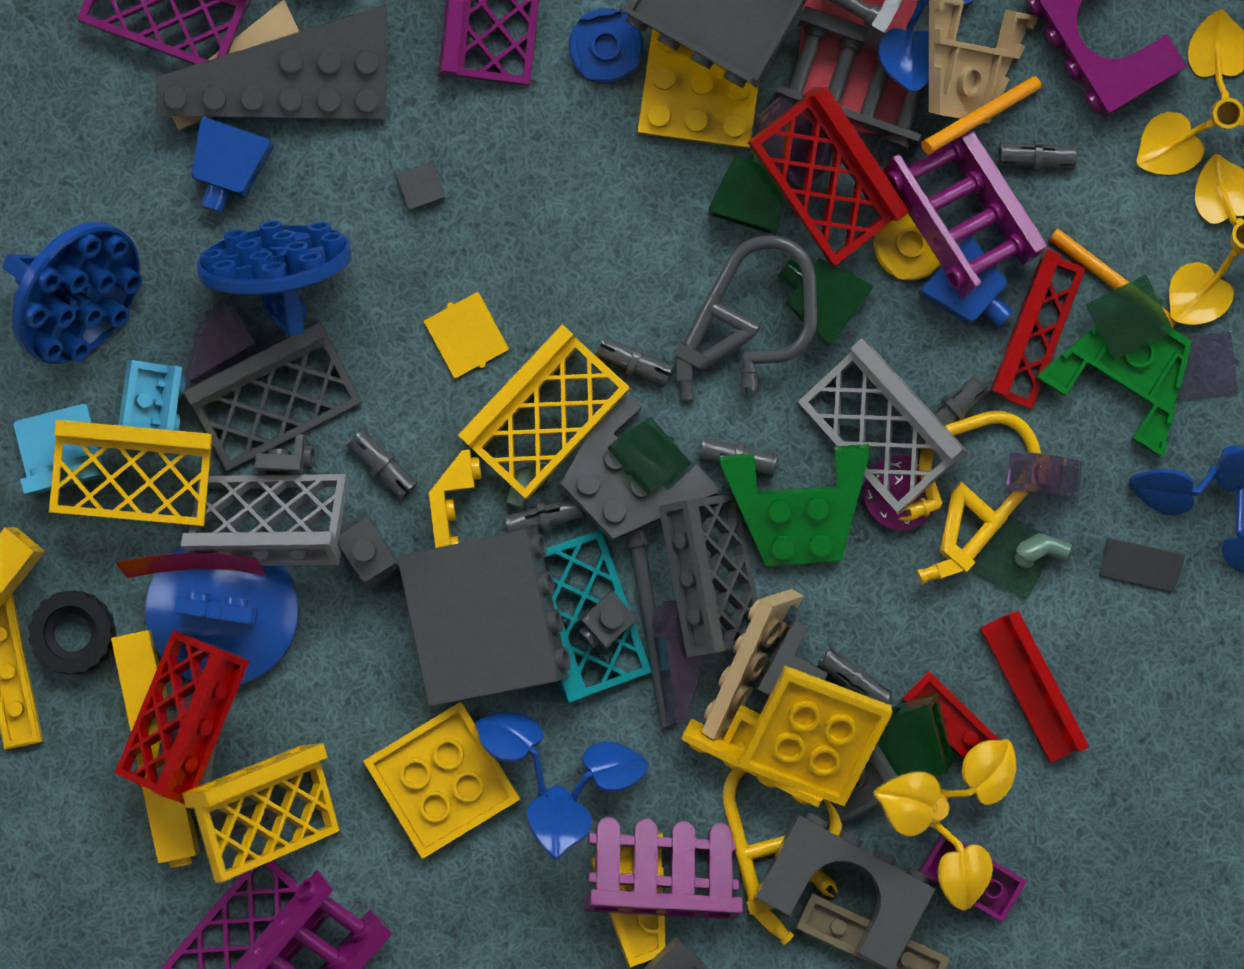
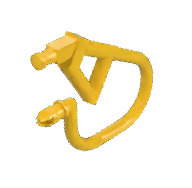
M994 410L945 425L954 436L990 424L1007 425L1014 429L1023 439L1028 452L1029 464L1023 480L995 511L962 481L952 489L940 546V552L947 560L932 564V566L926 569L917 570V578L921 585L929 580L941 579L959 572H968L975 563L973 559L1035 486L1042 467L1041 450L1031 427L1018 416L1009 412ZM922 449L919 458V471H932L934 450ZM934 481L925 490L927 500L921 498L918 502L910 503L902 511H906L907 516L898 519L909 522L921 516L927 517L930 515V512L940 509L942 500L936 482ZM965 504L984 524L964 548L961 549L956 544Z
M732 769L725 780L722 798L726 818L732 833V840L735 842L737 850L735 855L748 899L746 901L748 911L770 933L779 938L783 945H786L793 938L794 934L788 931L783 923L770 911L774 909L772 906L753 897L759 886L753 860L776 854L785 836L751 845L748 844L736 803L737 786L747 772ZM823 799L829 812L828 831L839 836L843 825L831 802ZM821 867L811 876L809 882H812L823 895L833 898L834 895L829 893L826 888L831 885L837 894V885L822 871L823 868Z

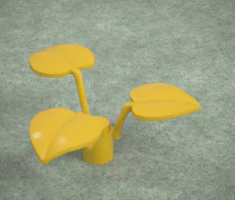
M1224 10L1212 13L1198 26L1188 47V61L1193 72L1200 77L1215 75L1221 99L1212 105L1210 119L1191 129V124L1187 117L1176 112L1161 113L1150 120L1142 133L1136 163L1140 168L1161 175L1186 172L1195 167L1204 155V145L1195 135L1214 125L1221 129H1231L1240 125L1244 129V108L1238 100L1229 98V92L1226 90L1222 75L1236 76L1244 70V30Z
M1214 154L1208 160L1199 175L1195 189V205L1200 216L1210 224H1220L1229 218L1230 223L1234 225L1230 237L1232 250L1215 274L1207 264L1194 262L1180 267L1173 275L1169 286L1170 318L1174 322L1184 325L1206 324L1225 314L1233 301L1234 290L1228 282L1220 278L1225 274L1237 255L1244 256V220L1236 218L1244 216V169L1227 161L1219 154Z
M1006 738L981 742L967 753L963 761L962 777L964 782L970 787L965 790L948 791L941 789L939 782L932 775L925 772H912L896 777L874 791V795L883 807L889 823L897 832L906 836H915L930 826L954 845L956 852H948L940 860L938 880L947 900L954 907L963 911L971 908L988 887L993 872L992 860L989 853L979 845L971 844L963 848V844L942 826L940 821L949 813L948 798L969 797L975 793L980 803L991 805L1006 796L1013 785L1016 774L1015 751L1012 743Z

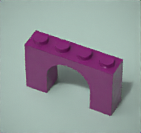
M1025 0L1031 14L1035 15V17L1041 16L1048 27L1044 30V33L1050 45L1055 50L1060 47L1067 58L1064 66L1069 76L1075 82L1080 79L1087 93L1084 94V99L1088 107L1094 114L1100 112L1103 118L1154 89L1187 67L1167 34L1125 58L1110 59L1099 56L1084 44L1078 32L1077 14L1083 0Z

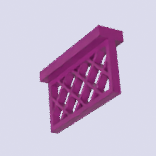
M84 0L77 20L82 24L194 65L208 61L199 57L194 45L215 36L220 46L216 58L229 53L246 7H249L251 0H213L206 4L203 0H199L201 6L181 15L174 0H169L176 17L158 25H155L148 8L165 0H140L141 4L120 12L116 1L110 0L116 15L104 20L89 16L94 3L100 0ZM221 4L235 8L231 21L216 28L208 10ZM144 10L152 27L138 34L129 31L124 18ZM204 12L212 30L191 39L184 21ZM117 21H120L123 28H120L112 24ZM180 23L187 41L174 47L164 44L159 32ZM227 31L222 42L219 34ZM155 34L158 41L147 37ZM191 47L193 54L182 50Z
M446 0L438 76L449 78L455 76L529 86L539 0H525L521 4L516 0H508L515 9L501 20H498L485 4L489 0H475L477 4L471 9V0ZM530 3L529 16L523 10V7ZM481 7L494 25L478 37L468 23L469 16ZM518 12L528 26L527 33L515 42L502 24ZM495 29H498L511 46L495 58L481 40ZM467 33L473 39V42L466 46ZM526 40L524 53L519 45ZM475 45L480 48L490 61L481 70L464 68L465 53ZM513 49L524 61L522 76L507 74L498 62ZM494 66L499 73L489 72L487 70L490 67Z
M274 860L264 864L274 874V889L255 890L254 873L260 866L242 873L161 968L176 969L174 966L184 954L198 953V968L206 969L205 953L224 952L225 969L231 968V951L248 950L257 940L256 922L273 921L282 911L281 893H296L300 884ZM281 880L290 888L281 889ZM248 883V891H240ZM248 895L249 918L230 919L228 903L235 896ZM255 895H275V916L256 918ZM317 908L303 926L315 934L329 916ZM222 912L223 920H215V918ZM249 923L250 945L231 947L230 924ZM223 924L224 947L205 948L203 932L209 925ZM292 938L278 956L290 963L304 945ZM197 940L198 949H190Z

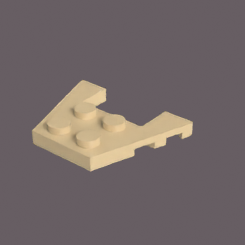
M929 0V112L961 119L1002 95L1009 82L1005 75L1013 58L1020 59L1025 48L1020 43L1026 30L1034 29L1038 17L1005 9L997 47L991 48L956 41L964 5L963 0Z

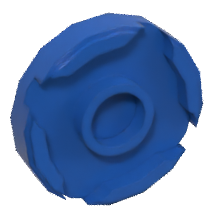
M598 8L586 13L574 26L569 37V55L575 68L586 79L599 84H613L628 78L638 68L643 56V36L641 31L625 22L628 15L614 8Z

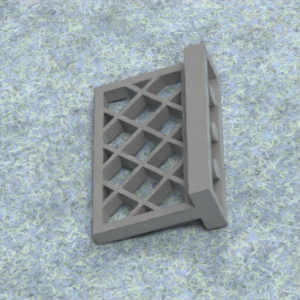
M861 338L850 348L852 351L805 394L798 403L837 446L869 444V447L885 448L884 470L869 469L866 466L864 476L893 509L900 514L955 462L959 463L969 452L871 344ZM855 363L863 372L862 388H842L843 373ZM836 380V388L829 387ZM869 380H870L878 389H868V388H869ZM821 393H835L834 414H820L812 406L811 402ZM842 393L862 394L861 415H841ZM868 394H883L888 399L887 416L867 415ZM894 407L902 416H893ZM825 419H834V429ZM840 420H860L859 442H847L840 437ZM867 421H887L886 443L866 442ZM893 421L909 422L913 427L912 444L892 443ZM919 435L928 444H919ZM892 448L912 449L911 471L891 470ZM918 449L934 450L943 460L932 471H917ZM874 474L884 475V483H882ZM890 475L911 476L910 491L898 501L889 491ZM917 476H925V477L916 485Z
M346 474L209 476L208 489L224 488L228 493L213 505L207 501L205 523L212 517H215L222 525L212 533H200L201 526L190 525L188 533H183L181 548L184 553L227 554L253 558L259 562L260 566L339 565L341 551L338 541L348 478ZM200 479L198 480V485H197V490H196V492H197L198 494H199V487H200ZM288 487H297L301 493L286 504L277 496ZM324 487H336L335 494L323 504L314 496ZM250 488H261L265 493L249 505L240 497ZM196 498L191 517H197L198 500ZM309 499L317 508L300 520L292 511ZM273 500L280 509L266 520H263L256 511ZM233 501H236L243 509L226 521L219 512ZM324 515L331 521L329 531L312 532L308 528ZM250 516L259 524L250 532H237L234 529ZM286 516L296 524L286 532H275L272 529L274 525Z

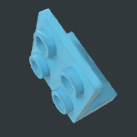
M80 404L14 422L13 425L26 473V478L20 479L24 494L33 496L51 491L56 437L54 435L55 421L66 420L92 423L88 405ZM64 444L63 461L72 472L90 458L79 445ZM87 446L93 454L99 451V447ZM100 455L97 459H98V460L100 461V463L103 465V462H102V459H101V455ZM94 462L90 463L76 475L82 483L106 477ZM63 468L61 471V481L68 476ZM71 479L61 488L72 486L76 483Z

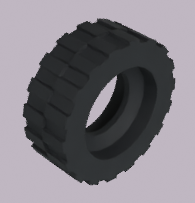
M82 591L58 592L51 595L52 597L44 599L40 603V607L34 610L32 621L28 626V630H30L29 645H32L34 656L42 661L41 664L43 666L51 668L53 672L59 674L75 675L97 668L101 662L108 658V653L113 649L111 638L116 635V627L113 624L114 617L109 613L108 607L104 602L99 601L98 597ZM67 614L81 615L88 621L91 627V638L88 644L81 650L74 652L61 648L54 638V628L57 621Z

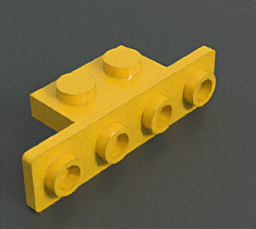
M740 704L726 735L714 740L701 732L705 724L691 719L681 739L687 742L695 751L709 753L721 759L729 768L743 770L757 777L762 784L768 787H777L791 794L796 801L802 804H811L815 807L820 806L823 798L739 768L738 759L759 719V713Z

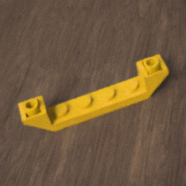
M470 449L462 450L429 492L435 548L459 543L458 536L451 537L449 522L456 521L454 499H446V492L475 489V480L482 479L479 457L472 458Z

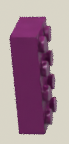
M941 833L918 870L938 884V867L941 858L948 852H956L954 845ZM960 841L963 844V848L968 846L962 841ZM992 860V878L988 887L974 905L1003 922L1027 881Z

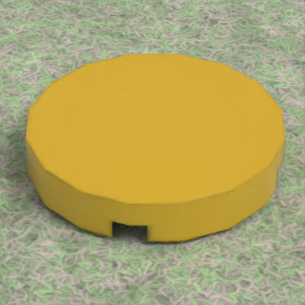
M908 213L899 221H891L874 235L873 249L877 262L886 273L899 280L916 281L927 278L941 267L940 262Z

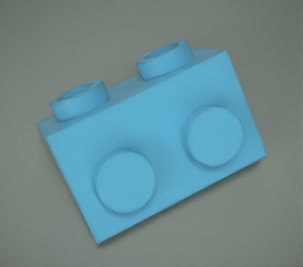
M127 360L118 425L178 431L180 416L176 413L178 398L182 397L185 389V377L182 376V367Z

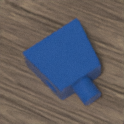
M202 116L192 168V178L196 182L207 185L200 206L222 213L229 193L246 198L273 150V142L268 138Z
M971 236L967 237L959 245L968 262L985 254ZM942 266L918 292L927 300L968 325L972 324L982 313L999 328L1013 312L1008 305L997 297L1008 282L996 266L977 275L981 284L964 299L957 290L950 286Z

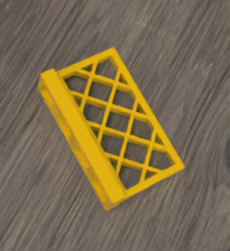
M562 324L458 436L527 500L631 388ZM578 350L587 359V374L566 375V360ZM592 364L602 373L593 374ZM560 368V375H553ZM609 379L618 389L608 400H593V380ZM587 380L588 400L567 401L566 381ZM561 381V402L540 403V388L546 382ZM534 395V403H527ZM588 406V421L585 425L578 428H567V407ZM593 406H601L594 414ZM561 408L562 428L541 429L540 409ZM520 409H535V429L514 430V415ZM508 423V431H500ZM562 434V449L556 455L541 456V435ZM567 434H575L568 442ZM535 435L536 456L515 457L514 436ZM494 437H508L509 457L493 458L483 448ZM550 461V462L541 470V462ZM536 462V477L526 487H523L515 479V463ZM499 463H509V473Z
M66 420L55 421L54 435L56 437L49 512L205 526L213 434ZM64 444L79 445L90 458L72 472L63 461ZM87 446L102 448L93 454ZM109 448L119 449L128 460L113 475L97 459ZM125 449L138 450L140 452L132 458ZM148 451L157 452L167 464L151 479L136 463ZM164 453L180 455L173 461H170ZM186 455L202 456L201 473L190 482L174 466ZM94 462L107 477V480L90 493L76 475L90 463ZM132 465L146 483L128 496L115 478ZM63 468L68 476L61 481V471ZM171 468L185 486L167 500L153 482ZM72 479L86 497L75 506L59 505L60 488ZM200 479L198 494L192 485ZM110 482L125 499L113 510L104 509L93 497ZM148 486L152 488L164 503L153 513L142 512L133 502V499ZM187 489L198 500L197 517L181 516L171 504ZM90 500L96 508L81 506ZM129 504L135 512L121 511L120 509ZM168 507L174 515L158 513H160L164 508Z
M324 743L297 746L182 793L186 808L195 809L215 882H224L340 831L321 765V760L328 758ZM310 771L313 781L310 794L298 788L303 774ZM276 784L287 790L280 807L269 800ZM295 795L306 802L300 819L289 813ZM247 796L257 802L251 819L239 813L244 798ZM265 808L277 814L271 832L259 825ZM314 808L321 811L325 827L318 830L309 825ZM216 809L227 814L221 832L214 829L209 813ZM236 820L247 826L241 844L229 838ZM285 820L297 826L291 842H287L279 837ZM256 832L268 839L261 855L249 850ZM227 845L238 853L233 866L225 870L222 854Z

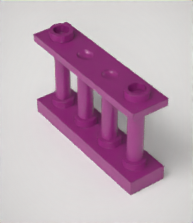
M973 130L908 167L901 156L897 155L892 158L883 170L910 211L908 213L945 270L948 283L959 292L963 299L969 296L981 284L977 276L978 274L1011 256L1017 257L1023 266L1034 260L1047 247L1042 236ZM950 161L956 162L965 179L927 198L916 179ZM971 192L975 193L984 205L985 211L948 230L936 211ZM991 224L996 225L1006 242L968 262L957 243Z
M316 870L310 878L304 880L299 885L295 896L234 967L229 969H266L267 967L270 969H297L278 956L292 938L325 960L319 969H363L393 933L383 919L371 909L363 918L359 919L330 898L329 895L334 889L324 875ZM317 908L350 931L338 947L333 948L303 926Z

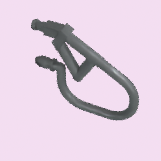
M758 236L743 242L730 254L685 341L679 342L674 352V355H676L677 381H679L681 391L679 399H694L692 390L693 380H695V366L700 369L708 368L753 339L759 331L760 325L721 304L722 298L740 263L754 251L778 249L790 254L797 261L803 276L804 325L796 341L786 348L746 351L743 353L742 368H739V372H741L742 376L741 392L744 397L749 398L748 387H751V398H754L758 391V379L756 376L758 367H755V364L786 362L800 355L809 346L817 327L816 273L809 255L800 245L782 236ZM713 317L737 329L736 332L705 352L697 349Z

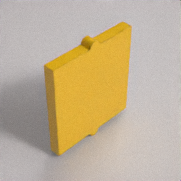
M479 292L470 295L456 304L448 303L446 309L424 320L454 379L477 367L485 368L486 362L510 350Z

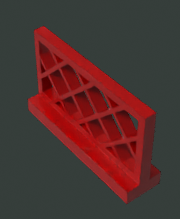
M812 87L802 95V100L747 143L829 264L836 266L891 221H899L910 211L827 87ZM804 110H807L813 119L811 136L794 133L796 117ZM787 124L786 132L779 131L782 127H784ZM820 131L822 132L825 138L819 137ZM773 134L785 136L782 159L770 157L762 146V143ZM793 138L810 140L807 163L789 160ZM818 142L829 143L834 150L832 167L815 165ZM774 162L781 163L780 171L778 170ZM840 162H842L846 169H840ZM788 165L806 167L802 190L792 189L787 183ZM814 169L831 171L827 194L810 191ZM839 173L850 174L854 180L852 198L835 195ZM861 192H862V194L864 195V197L866 198V200L860 199V197H861ZM795 193L802 194L801 202L799 201ZM809 196L827 198L823 221L813 220L808 214ZM834 200L851 202L848 225L831 222ZM859 204L870 205L878 216V219L867 228L856 226ZM816 224L822 225V231H821V232H820V230L818 229V227L816 226ZM830 226L847 229L845 245L836 252L828 244ZM855 230H857V231H862L861 233H859L857 236L854 237V235H855Z
M173 630L119 760L115 774L154 791L153 793L164 798L185 804L182 793L199 786L249 660ZM184 642L188 658L178 663L177 655ZM209 656L202 672L200 661ZM191 668L193 681L183 687L180 674ZM171 681L173 694L163 700V689ZM194 692L189 707L187 708L185 697L189 696ZM176 704L178 717L168 723L166 710ZM156 717L159 729L149 735L147 728L150 721ZM179 729L175 741L172 743L171 733ZM161 740L164 753L153 759L151 746ZM142 753L144 766L135 772H131L130 770L136 756ZM164 765V768L158 780L156 769Z

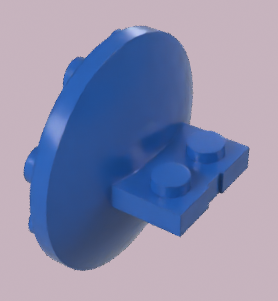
M267 221L260 224V229L248 232L240 229L224 233V240L200 253L197 261V271L202 284L221 292L245 296H262L264 314L274 323H277L290 337L305 333L303 319H306L307 312L304 301L298 294V290L305 289L341 271L351 260L348 238L343 233L331 229V225L328 222H317L311 225L282 226L280 221Z
M89 222L75 226L52 240L37 256L7 254L2 267L13 275L15 282L19 284L12 310V326L15 338L24 351L35 359L48 364H62L73 360L79 362L85 359L116 328L123 326L129 318L128 309L131 306L136 291L142 284V276L139 274V255L134 242L123 231L105 222ZM107 323L113 326L103 333Z
M179 547L171 554H179L184 552L182 548ZM261 566L266 575L232 570L203 569L155 573L148 589L145 612L147 629L151 630L155 649L161 658L172 631L175 630L249 660L240 684L252 681L268 672L287 652L293 641L298 624L299 602L297 591L286 567ZM184 642L177 655L178 663L188 658ZM209 656L200 661L202 672ZM191 668L180 674L193 681Z

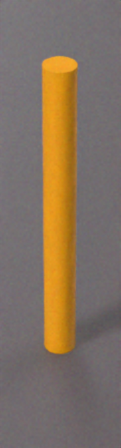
M1036 76L1030 77L925 139L921 143L923 151L928 155L934 153L1040 90L1042 87L1040 79Z
M1057 228L1048 239L1124 298L1172 328L1176 322L1170 318V312Z

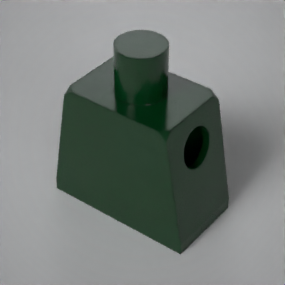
M763 142L762 146L768 155L774 158L777 146ZM753 150L750 159L734 156L709 206L707 215L776 235L780 223L783 194Z
M790 258L777 277L795 290L787 300L786 305L804 323L802 271L799 264ZM819 258L814 264L817 292V327L815 335L823 344L829 347L874 286L836 266H831L828 262Z
M931 693L892 707V715L877 744L895 773L925 772L928 774H946L954 758L937 693Z

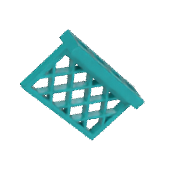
M598 530L547 548L545 557L554 554L568 561L560 579L553 578L554 584L557 585L554 594H552L555 610H558L555 600L561 588L580 596L572 616L558 610L561 617L569 621L566 629L563 625L562 632H560L562 646L568 650L570 656L569 677L556 681L563 703H570L652 673L635 623L622 633L620 639L616 638L613 641L617 646L609 663L589 655L592 649L589 645H587L583 652L571 646L568 635L573 625L580 626L576 622L578 620L576 618L585 599L594 604L600 601L588 595L596 576L610 581L613 592L629 609L603 532ZM596 540L601 554L595 567L575 559L581 545ZM574 547L571 556L561 552ZM602 563L605 565L607 574L599 570ZM572 564L592 573L583 592L564 583ZM628 633L633 646L625 642ZM622 647L636 653L640 669L626 673L613 666ZM574 653L582 657L579 664H577ZM586 660H589L606 669L598 684L586 688L581 671ZM611 671L620 675L607 680Z

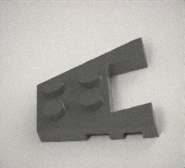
M615 385L614 388L612 389V391H611V393H610L608 399H609V398L616 392V390L618 389V387H617L616 385ZM629 393L589 433L560 484V488L611 541H615L661 519L660 505L689 499L713 497L720 491V488L698 465L693 467L670 490H667L615 436V433L642 408Z

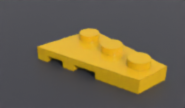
M658 833V837H663V833ZM622 846L620 847V874H632L633 847ZM658 848L657 876H664L661 848ZM592 857L590 861L595 872V857ZM619 885V891L632 892V886ZM657 887V893H663V887ZM609 913L628 967L631 968L654 959L666 946L665 916Z

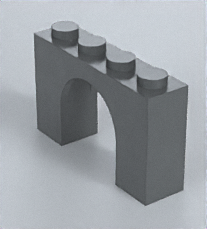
M808 812L805 818L796 815L753 897L790 916L809 879L819 868L836 861H847L857 865L868 874L873 882L876 891V908L855 952L886 969H894L935 891V888L927 884L930 877L909 867L907 873L893 866L896 861L895 858L878 849H875L873 855L859 848L862 843L860 839L845 831H841L839 836L825 829L828 822Z

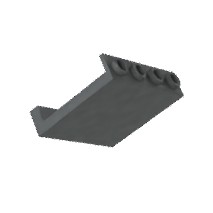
M630 0L627 6L621 3L619 9L628 15L625 22L643 33L649 27L660 33L657 40L671 49L678 51L680 46H683L692 51L693 54L690 59L710 70L712 65L715 64L726 71L723 77L733 84L743 88L747 82L757 88L806 0Z
M537 527L397 556L429 706L556 682L569 677L570 656L568 650L562 646L560 632L563 629L562 618L559 611L555 610L552 594L555 591L554 580L551 573L546 571L544 561L547 553L546 543L542 534L538 533Z

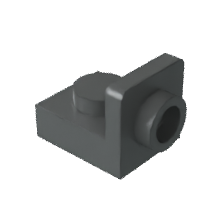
M296 434L294 455L283 449H269L268 453H256L254 468L260 475H307L308 469H313L315 448L310 446V442L304 434Z
M610 591L576 622L582 628L578 631L582 639L591 648L594 649L598 646L600 650H604L637 619L616 594Z

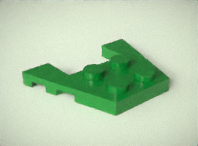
M1128 300L1042 369L1035 378L1059 394L1066 396L1085 365L1088 364L1151 405L1131 439L1161 457L1166 451L1167 436L1170 425L1173 422L1174 407L1179 388L1182 385L1192 341Z
M869 444L835 446L837 485L758 491L755 453L720 455L722 470L765 566L842 561L870 454Z

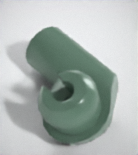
M536 462L516 471L515 479L523 487H526L536 477ZM541 462V470L547 465V463ZM554 472L541 484V486L552 482L554 478ZM511 486L505 503L523 509L526 499Z
M1038 533L1020 542L1016 548L1015 562L1022 568H1030L1034 565V561L1045 555L1066 561L1072 544L1046 534Z

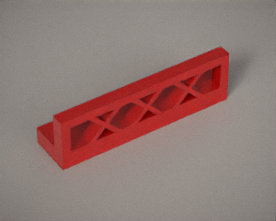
M1046 249L1040 257L990 389V394L1029 409L1033 408L1042 382L1035 378L1031 368L1040 364L1037 371L1038 374L1050 364L1086 269L1061 259L1060 253ZM1056 267L1075 273L1070 287L1059 293H1055L1051 284ZM1047 291H1049L1051 296L1045 298ZM1067 294L1063 306H1061L1058 297ZM1053 300L1059 313L1058 319L1055 324L1042 329L1037 318L1042 304ZM1035 325L1037 332L1032 333V330ZM1053 329L1052 335L1048 342L1044 333ZM1040 335L1046 349L1042 359L1029 364L1024 354L1029 339ZM1022 360L1024 367L1018 369L1019 364ZM1025 370L1032 382L1028 398L1009 392L1015 375Z
M1012 610L980 627L1049 763H1053L1074 751L1081 752L1089 748L1019 610Z

